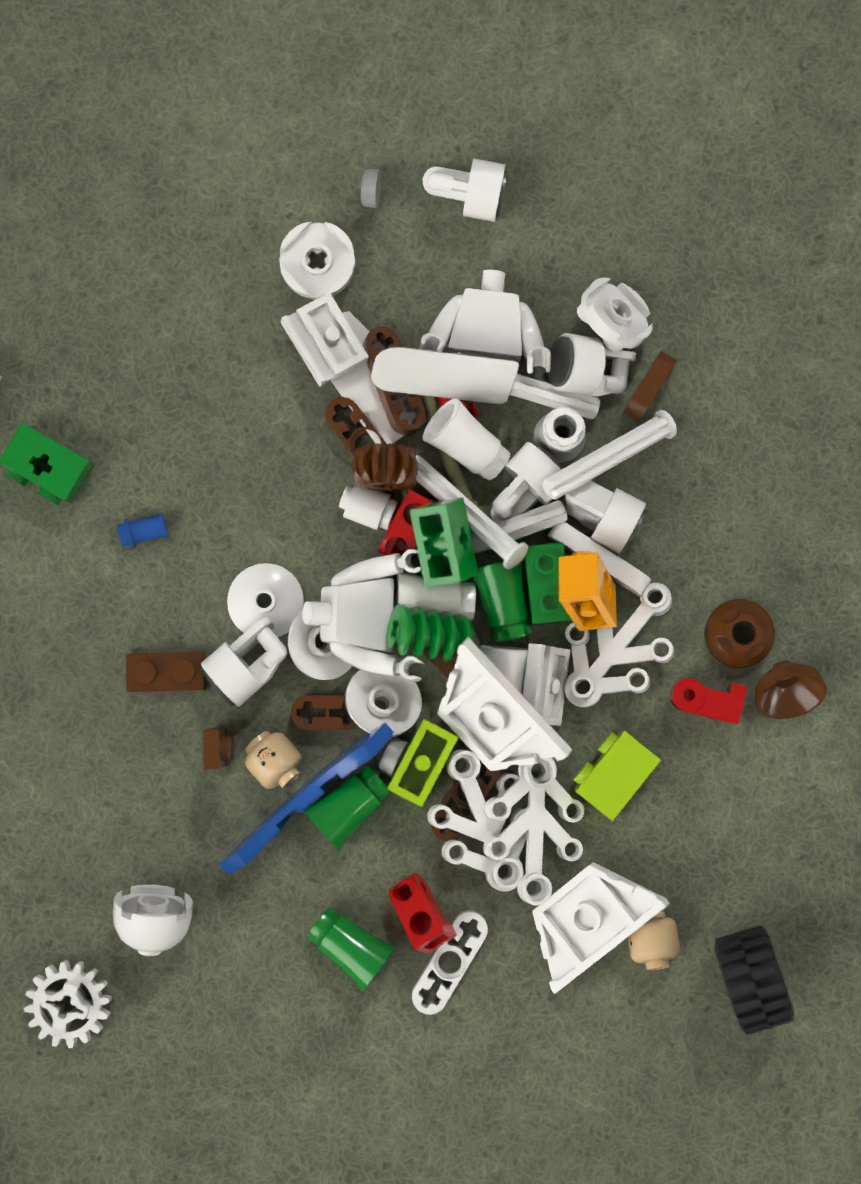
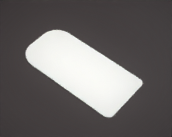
M350 311L343 312L347 322L361 345H363V341L369 331ZM378 340L373 345L374 349L380 348L382 351L386 349ZM367 362L336 379H331V382L341 396L353 400L387 444H393L405 436L397 433L390 426L376 386L372 382ZM405 394L402 398L392 400V402L401 401L403 411L399 418L400 420L406 419L410 425L416 414L415 412H407L403 402L410 396ZM360 419L359 421L363 427H366V424ZM366 429L374 442L381 444L379 436L374 431Z
M394 347L385 349L376 356L371 379L378 388L390 392L504 404L508 400L519 364L516 361Z

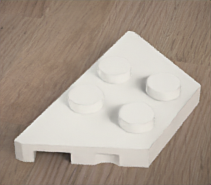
M468 637L458 648L457 653L459 655L454 670L450 673L446 685L447 692L441 700L437 714L490 771L506 769L510 765H532L537 760L545 758L565 759L571 752V747Z
M594 862L587 866L550 896L546 903L539 905L532 911L536 929L541 934L540 946L543 958L548 961L552 981L549 983L553 993L556 994L670 904L669 901Z

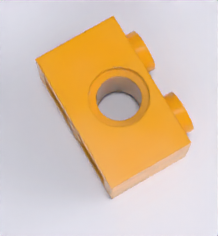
M577 551L572 553L571 556L559 557V601L579 631L617 627L616 584L598 552Z

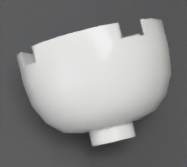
M153 884L132 886L130 894L123 897L122 890L119 891L114 898L113 921L120 939L145 956H156L162 951L174 947L183 940L190 926L193 901L190 895L184 892V899H182L181 897L174 896L175 888Z

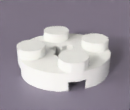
M326 222L324 224L302 223L293 228L281 244L279 262L282 276L287 285L303 297L316 300L329 292L334 296L341 292L353 277L356 262L352 243L345 232L334 224ZM314 252L316 255L324 252L327 255L324 259L326 266L322 269L318 267L310 268L308 266L311 263L308 257L309 254Z
M599 278L583 293L581 304L577 308L578 316L603 338L605 346L613 352H620L623 348L632 349L639 346L652 332V324L648 326L646 320L650 315L648 306L628 285L621 282L616 287L612 284H607L610 278Z

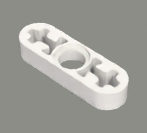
M565 522L553 526L547 535L555 543L563 542L564 549L570 553L577 551L598 552L613 581L637 596L641 597L651 582V579L643 572Z
M472 910L463 911L456 916L452 923L457 933V936L454 938L458 942L463 935V929L459 926L462 921L469 923L472 918L478 921L476 927L480 934L478 936L471 934L464 944L465 947L472 948L470 952L466 954L458 945L446 942L436 949L412 991V1000L416 1009L421 1013L432 1015L444 1008L485 940L488 929L486 921L480 913ZM447 951H453L461 958L459 969L452 973L444 972L438 964L439 957ZM433 970L439 978L451 981V984L446 988L441 982L436 992L437 997L440 998L439 1002L431 1001L428 1005H424L422 1003L423 995L419 991L422 988L425 990L431 988L435 978L428 975Z

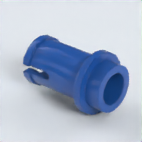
M162 513L131 522L127 518L124 519V523L117 525L122 547L130 545V548L133 549L137 543L168 537Z

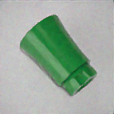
M504 560L477 566L478 574L473 576L485 610L488 627L492 628L494 642L512 640L531 634L527 620L530 616L524 592L522 561L512 569H506L503 566Z
M367 766L361 772L359 771L357 776L355 774L351 775L339 787L306 808L304 812L332 845L340 851L351 835L368 817L382 806L380 802H383L391 792L372 769Z
M328 908L322 914L306 937L318 946L317 950L343 970L363 992L396 949V947L365 931L346 916L342 915L340 917L331 908Z

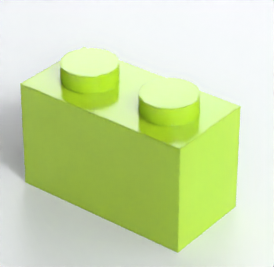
M423 719L387 789L422 807L458 736L427 719Z
M620 730L617 735L611 731L597 748L602 754L593 765L586 762L573 778L578 783L573 790L611 821L616 818L661 761L624 730Z

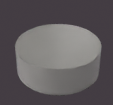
M366 168L363 172L361 181V204L363 207L378 208L382 184L380 169Z
M398 737L392 738L379 764L381 773L390 777L395 775L407 751L408 742Z

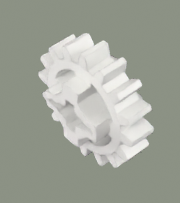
M64 960L60 963L59 971L52 964L45 968L47 978L38 974L33 979L38 989L30 988L25 994L30 999H33V1003L24 1007V1012L34 1013L35 1018L29 1022V1027L40 1025L42 1030L38 1038L42 1040L50 1034L53 1036L52 1046L54 1047L62 1039H66L68 1048H73L76 1045L77 1037L84 1044L89 1042L91 1039L89 1029L98 1034L103 1029V1025L98 1019H107L111 1013L103 1008V1005L112 1000L111 995H102L101 992L108 984L107 981L104 980L97 983L94 980L98 972L96 968L89 973L83 972L84 962L82 961L78 962L74 969H71L69 961ZM67 978L62 989H48L52 982ZM83 984L91 993L93 1000L87 999L82 989ZM66 996H70L71 1004L76 1006L70 1012L64 1011L65 1004L60 1002ZM44 1008L48 1009L53 1022L46 1015ZM76 1018L82 1020L85 1018L89 1019L83 1026L69 1029L72 1021Z

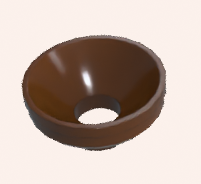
M734 599L720 604L712 611L705 626V641L710 653L717 661L732 668L743 669L760 663L772 649L775 640V629L770 615L763 607L746 599ZM740 621L748 622L754 629V637L746 645L737 643L732 636L733 627Z
M789 660L774 664L773 668L763 675L755 688L756 704L759 711L765 716L775 719H790L804 715L821 704L827 693L825 681L817 669L803 663H791Z

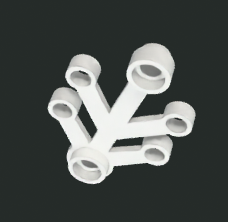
M651 583L647 586L640 597V606L615 637H613V628L597 629L600 656L591 667H589L586 643L590 639L589 630L584 631V637L581 640L575 641L571 639V632L577 628L575 624L571 623L566 628L565 636L572 647L574 672L568 676L564 689L566 697L573 705L581 708L591 707L600 700L602 694L623 691L643 693L650 686V678L643 669L634 668L626 676L603 677L615 665L654 660L658 663H666L673 658V645L666 638H657L651 645L628 647L653 615H663L671 608L672 596L665 585ZM658 591L663 595L662 600L659 603H651L648 600L649 595L652 592ZM665 644L669 647V652L666 656L659 657L655 654V649L658 645ZM637 674L645 677V682L640 687L631 685L632 677ZM582 681L590 683V690L586 694H579L577 692V686Z
M460 749L452 752L446 762L447 772L453 779L460 782L476 822L454 814L445 805L436 804L428 811L427 818L429 823L439 829L450 828L482 842H485L491 836H499L505 820H492L485 813L486 802L476 780L480 771L479 758L476 754L467 750ZM460 758H464L466 761V768L462 772H458L455 768V763ZM512 773L501 774L496 782V787L499 791L497 797H500L506 791L504 783L508 778H512L515 782L519 776ZM497 802L493 806L495 816H499L503 812L501 802ZM525 808L514 810L511 814L510 822L512 823ZM443 809L446 812V818L442 823H437L435 821V814ZM527 831L512 845L508 856L500 861L469 851L464 843L454 839L447 841L443 845L442 856L451 864L458 865L462 863L485 872L487 882L494 889L503 892L511 891L518 886L519 880L524 875L523 864L519 860V856L527 838ZM496 841L493 843L491 851L493 855L501 852V843ZM458 845L460 847V854L457 858L451 859L449 851L451 847ZM506 864L509 869L508 874L504 878H500L498 870L502 865Z
M552 758L539 759L535 764L519 766V778L500 797H492L485 804V813L490 819L504 821L510 816L511 807L528 793V807L499 836L487 838L483 845V851L490 859L496 861L503 860L508 856L512 845L527 831L525 875L519 880L517 890L520 898L532 905L546 903L552 894L550 880L542 875L543 833L545 832L557 845V854L561 859L571 862L576 861L583 853L581 842L571 838L544 807L546 792L558 805V814L562 820L575 823L580 821L584 815L583 804L578 800L572 799L555 779L557 768ZM535 764H539L541 767V774L537 778H534L531 774V769ZM497 802H501L503 805V812L499 816H495L493 813V806ZM573 803L577 809L576 814L573 817H568L566 809L568 805ZM499 841L502 846L501 852L493 855L491 847L493 843ZM572 842L575 845V852L571 856H567L565 847L568 843ZM531 881H535L537 889L533 894L529 895L527 885Z

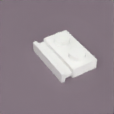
M330 292L297 309L295 313L281 318L282 326L319 387L325 385L327 381L333 378L336 379L368 361V354Z
M529 643L522 696L549 725L561 726L565 699L564 687L568 674L570 650Z

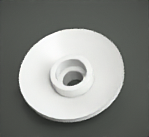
M262 563L248 567L234 579L228 592L227 605L232 621L243 633L256 622L267 617L274 624L273 633L277 637H281L289 632L293 620L303 610L304 597L302 588L292 573L281 566ZM261 594H269L271 596L272 602L269 607L261 608L258 605L257 600Z
M301 611L293 620L288 634V648L294 664L301 672L314 679L330 680L342 676L352 665L334 655L329 643H324L321 648L316 647L315 637L318 634L320 635V625H306L303 622Z
M359 670L352 677L346 689L345 701L348 713L353 721L368 733L386 722L393 730V736L400 735L415 724L421 712L422 697L416 682L405 679L401 674L398 677ZM375 702H385L387 709L382 710L378 708Z

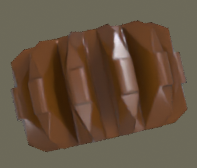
M391 443L366 444L363 447H359L355 450L354 459L352 460L355 484L368 490L376 489L380 491L404 490L416 484V475H418L415 450L411 447H405L403 444L394 445Z

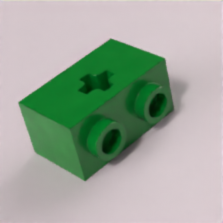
M22 422L0 458V464L8 468L5 476L23 486H26L30 480L41 487L38 493L40 496L56 505H59L62 499L72 504L94 466L89 460ZM40 460L43 462L48 461V464L53 467L50 473L36 467Z
M464 497L427 503L410 510L425 588L461 583L478 574Z
M563 542L528 546V552L523 558L530 625L571 621L572 619L559 601V557L565 556Z

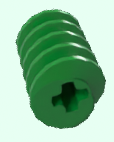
M400 604L392 610L390 615L386 644L388 648H391L394 643H397L399 655H405L409 645H412L413 656L416 658L421 657L425 647L427 648L429 660H434L439 650H441L443 662H450L454 652H456L457 661L459 646L468 637L473 642V625L462 614L453 617L449 612H441L438 615L432 609L423 612L420 607H412L409 610L408 607Z

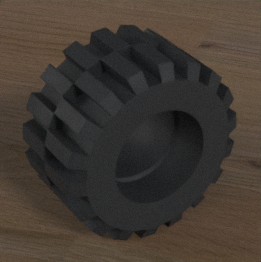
M759 925L716 938L715 953L742 1031L746 1035H750L793 1022L794 1010L768 932Z

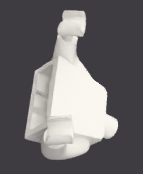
M498 270L483 271L481 290L467 288L463 295L454 296L439 313L429 333L422 336L419 350L442 352L449 344L448 353L456 354L458 351L461 352V355L520 362L523 353L527 359L528 373H533V367L542 366L546 368V372H550L551 352L544 347L538 324L531 309L526 303L519 302V295L503 292L505 273Z
M418 549L407 550L402 556L401 554H391L367 559L340 571L332 578L331 586L322 588L321 602H305L302 611L303 622L306 625H320L321 641L329 643L332 653L346 663L370 673L398 677L401 674L405 679L412 682L420 681L421 677L410 676L409 667L414 663L425 665L422 660L413 656H408L402 660L399 657L384 653L393 652V646L388 648L386 644V634L389 618L393 610L394 578L386 577L402 573L404 569L412 573L422 571L421 567L416 568L410 562L411 556L414 553H418Z

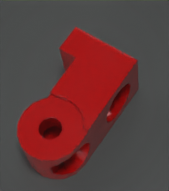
M409 489L388 527L389 531L378 552L384 556L391 554H401L402 556L407 550L416 549L417 544L410 510L434 501Z
M684 678L678 680L672 686L670 700L674 707L682 712L739 725L748 687L729 683L727 692L706 688L700 681L693 678Z
M414 872L389 889L391 902L415 950L430 954L457 936L451 922L446 920L438 903L434 900L427 883L418 873Z

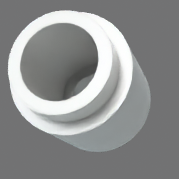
M355 484L353 488L346 486L339 503V508L345 510L343 517L375 530H378L379 527L388 530L397 509L398 501L390 499L391 494L376 489L368 490Z

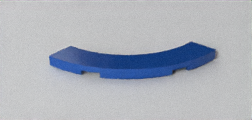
M385 722L341 753L263 820L219 865L227 874H232L246 866L281 832L287 821L297 811L301 814L322 796L332 781L339 776L341 778L346 777L356 768L373 758L393 737V730Z

